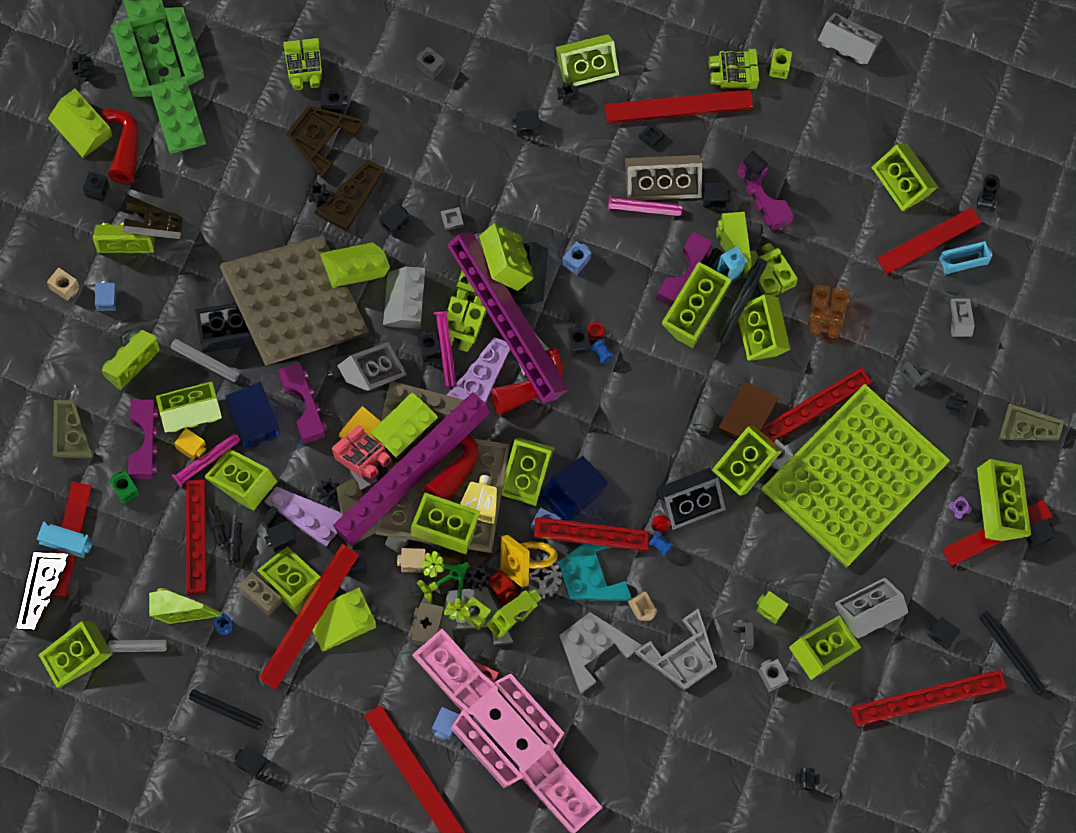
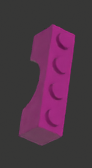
M743 161L740 162L737 174L740 180H744L749 196L752 195L754 198V205L757 211H761L766 227H769L773 232L791 224L794 215L786 201L774 200L767 196L762 189L761 182L766 177L767 166L757 181L749 182L745 178L744 171L746 166L743 164Z
M692 231L682 252L688 261L689 269L680 277H666L657 293L656 300L672 307L698 262L703 263L705 258L708 259L713 251L711 249L712 241Z
M300 363L279 369L278 374L284 392L299 396L306 405L304 414L296 421L303 445L325 438L324 431L327 430L324 419L320 420L318 414L321 413L318 402L314 403L312 396H315L312 385L308 386L306 379H309L306 368H302Z
M130 400L131 423L142 429L145 433L142 447L137 452L129 455L128 475L131 479H154V473H157V461H154V454H158V443H155V436H158V424H155V418L159 417V408L155 406L154 400Z

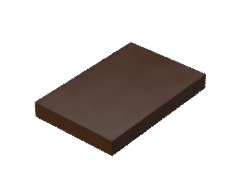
M744 382L721 422L719 431L737 439L748 426H755L762 431L779 401V397Z

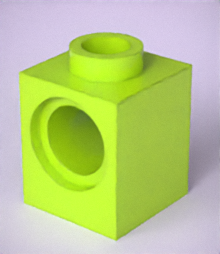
M774 48L769 76L787 79L792 56L791 51L784 48ZM781 60L784 64H779L777 61Z
M769 591L766 596L762 594L756 604L759 606L756 611L776 624L789 604Z
M472 596L469 601L466 599L462 605L467 604L469 610L475 608L480 613L477 616L470 615L468 617L464 616V618L479 630L491 616V610Z

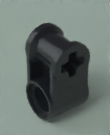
M989 174L984 178L980 186L976 209L981 207L995 212L1000 187V179L996 175ZM986 183H992L994 188L988 187Z

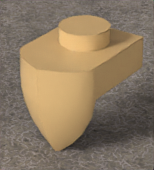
M642 592L628 601L639 621H650L655 617L657 609L654 607L647 592Z

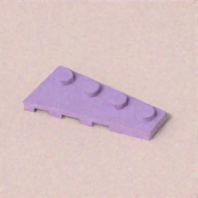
M494 337L479 355L480 357L469 367L466 374L459 379L456 386L447 396L464 400L474 392L486 403L510 352L506 341Z
M276 487L264 501L270 508L272 505L276 507L282 517L325 548L338 535L333 524L342 517L341 512L279 487Z

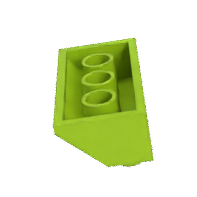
M698 262L662 321V325L678 341L694 348L727 293L732 280Z
M989 459L977 468L985 538L1005 541L1031 536L1022 465Z

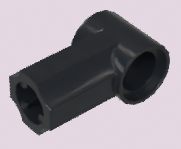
M752 151L743 161V164L746 166L744 171L745 178L749 182L757 181L761 177L762 171L768 165V162L755 151Z

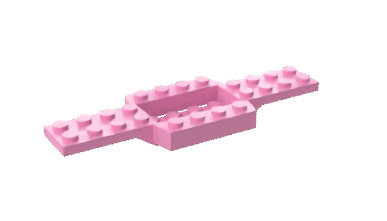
M443 629L412 654L414 659L462 711L450 729L503 788L523 779L570 833H576L603 808L555 753L554 748L564 735V732L512 674L492 682L475 666ZM492 709L500 711L501 717L498 720L490 718L489 713ZM468 714L473 715L477 719V721L486 729V731L494 738V740L502 747V749L519 766V771ZM525 739L528 743L525 750L518 749L516 746L517 740Z

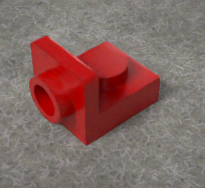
M502 570L487 579L489 581L488 587L497 595L502 605H505L518 595L514 583Z

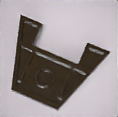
M308 105L287 132V137L320 178L323 179L333 166V163L319 155L321 150L338 128L355 137L365 122L362 119Z
M131 196L128 197L126 209L144 214V220L142 223L125 218L122 233L173 239L180 238L183 217Z

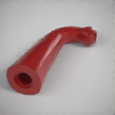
M108 107L103 109L101 118L106 123L118 122L123 126L121 138L108 176L117 183L132 184L135 180L137 165L138 126L130 113Z
M557 349L546 350V353L562 377L563 365L560 360V352H557ZM529 380L491 389L493 406L499 415L539 397Z
M467 435L459 443L463 447L464 453L442 474L426 485L424 493L450 501L478 458V446L471 436Z

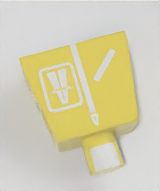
M481 475L479 483L470 482L460 505L480 511L478 521L494 524L497 488L490 486L491 477Z

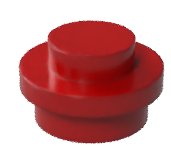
M598 322L589 324L587 327L589 339L593 341L601 340L605 335L604 326Z
M657 515L653 518L651 526L654 531L664 532L671 526V522L666 515Z

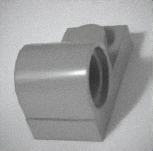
M951 299L952 337H972L975 324L970 299Z

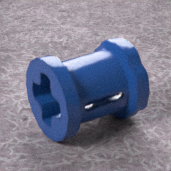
M605 339L597 341L590 348L598 355L601 364L606 363L615 355L605 344Z
M659 531L651 539L649 545L656 547L664 557L672 549L674 543H670L662 536V532Z
M221 613L220 617H215L214 625L216 631L221 635L229 634L233 629L231 618L225 613ZM226 621L227 624L224 625V628H221L220 624Z

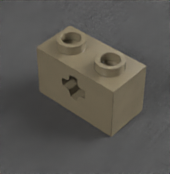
M253 572L239 585L240 592L268 617L282 604L281 597Z
M420 602L419 608H415L413 619H416L415 627L411 626L409 638H412L413 645L423 646L439 632L444 607ZM425 622H429V626L426 629L423 628Z

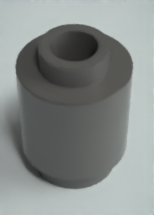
M703 405V407L698 408L693 424L696 433L708 435L709 431H712L717 414L713 407Z

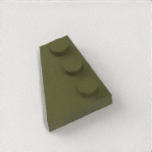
M54 400L53 457H93L74 400Z
M1009 404L998 440H1059L1064 421Z
M354 478L336 488L342 516L364 496ZM377 522L353 545L376 533Z

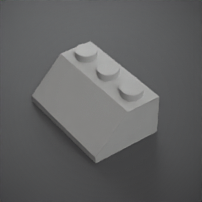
M834 12L827 20L818 41L822 42L821 44L827 48L832 47L838 50V53L843 56L853 57L857 63L868 64L883 36Z
M403 267L388 272L383 326L421 329L425 268Z
M389 342L353 354L338 365L347 383L367 391L407 375Z
M886 578L835 602V606L842 619L857 639L909 613L903 594Z

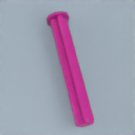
M609 195L608 210L620 209L681 216L683 211L682 205L612 198Z
M449 310L433 312L437 317L445 383L447 387L456 386L447 320Z
M233 433L178 474H172V478L181 488L185 481L241 441L239 436Z

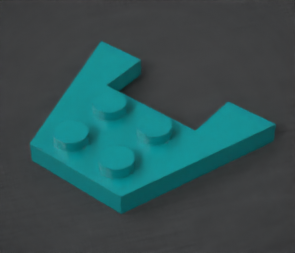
M583 544L558 561L569 600L629 601L632 599L626 581L608 587L606 585L596 552L611 547Z

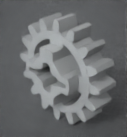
M552 564L548 566L550 570L546 568L535 569L533 573L529 574V585L522 587V589L528 588V593L535 589L543 599H545V594L547 593L549 596H552V590L558 591L559 587L556 584L560 585L562 582L561 579H558L562 577V572H557L560 566H553ZM538 574H542L544 580H540ZM552 580H554L553 583L546 588L547 583L552 582Z

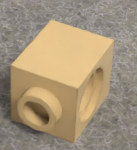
M59 267L47 281L49 289L67 301L70 297H74L79 290L77 279ZM63 283H69L65 288L60 287Z
M402 548L401 554H398L397 566H401V572L424 573L425 567H421V561H425V549Z

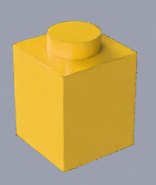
M187 428L174 442L176 449L193 461L203 456L206 451L205 441Z

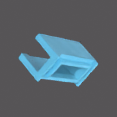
M986 241L943 251L940 261L945 275L953 272L988 265L992 258V251L990 247H987ZM974 254L978 255V259L954 265L950 261Z
M737 246L721 255L717 268L719 273L729 269L727 277L732 280L731 284L742 278L743 267L747 262Z
M43 521L37 540L40 541L39 545L84 558L85 554L89 553L92 542H90L91 540L87 534L84 536V534L52 524L48 526L45 521Z

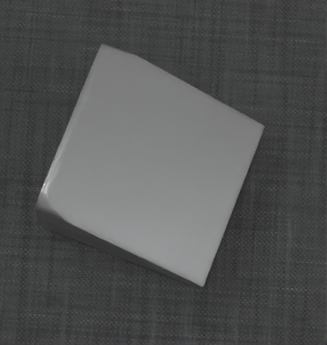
M388 536L385 545L401 554L402 548H406L408 545V539Z

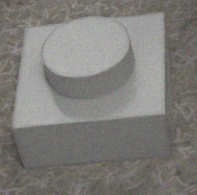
M459 207L441 211L445 231L464 226Z

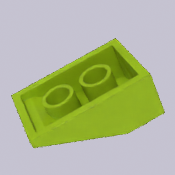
M745 212L722 213L721 220H718V227L716 228L717 239H720L721 246L725 252L736 246L747 260L741 275L743 278H748L752 262Z
M521 437L516 438L505 472L502 496L536 506L555 448Z
M231 449L225 452L205 475L206 480L241 505L253 511L277 483V480L268 468Z
M288 546L257 570L261 577L296 615L300 613L321 579Z
M159 588L157 592L149 593V616L167 624L221 616V612L178 595V593L171 592L167 588Z
M357 588L331 601L312 631L323 652L376 628V622L360 588Z
M839 615L804 635L789 648L812 680L859 650L861 646Z
M81 621L41 652L39 657L54 684L59 688L99 666L113 654L95 622Z

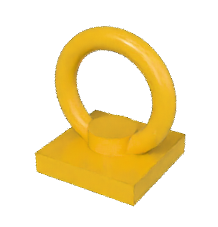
M509 535L501 536L500 570L521 587L529 585V568L548 567L557 560V551L549 544L536 541L520 544ZM528 549L543 550L549 553L550 556L544 560L531 561L529 560L530 551Z

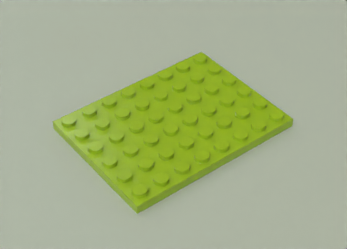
M864 384L761 490L839 562L848 568L950 460Z

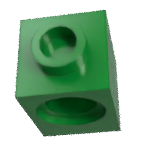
M126 470L115 473L109 480L122 505L139 495ZM121 483L128 484L125 489L118 488Z

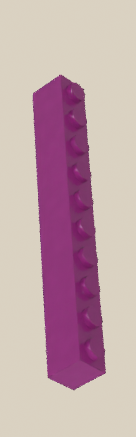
M473 232L458 234L447 244L449 250L542 402L546 403L557 400L569 390L506 286L491 278L483 248Z
M474 392L464 399L333 524L338 535L350 546L357 542L490 414L486 403Z

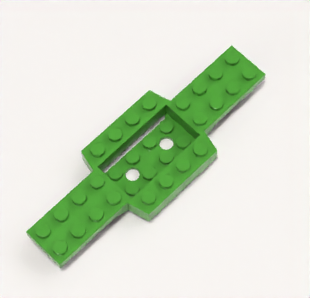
M123 0L128 18L112 26L132 96H152L170 154L206 145L188 87L203 79L204 73L184 8H164L162 0ZM167 22L169 24L170 31L175 43V47L183 69L184 77L181 76V72L166 27ZM133 32L136 33L151 86H149ZM157 36L159 42L151 44L149 42L150 37ZM162 68H167L169 70V74L167 76H161L159 75V70Z

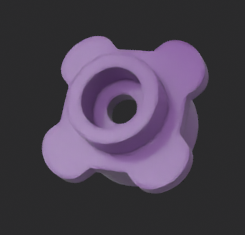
M962 496L955 502L949 503V509L953 510L957 519H961L964 514H969L972 510L971 506Z

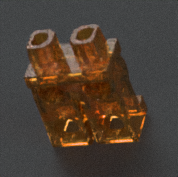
M814 284L808 319L810 334L820 335L822 327L828 329L827 337L837 339L844 325L850 290L833 287L830 295L831 287Z

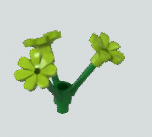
M433 551L432 555L426 553V561H421V567H426L424 570L426 576L436 577L437 573L443 572L444 568L451 569L448 576L436 583L433 582L427 585L422 580H419L417 585L424 592L426 600L431 604L433 602L432 592L438 589L439 585L451 578L459 580L457 599H455V603H447L444 614L449 615L450 619L457 617L459 621H464V616H470L468 605H462L461 600L463 580L467 570L470 569L469 563L465 562L459 565L443 564V558L439 556L438 552Z

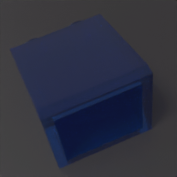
M261 382L225 396L228 411L244 449L247 447L254 448L260 442L274 440L278 437L277 435H280L279 426Z
M581 456L551 478L541 493L540 498L561 520L571 521L601 495L609 483L584 456Z

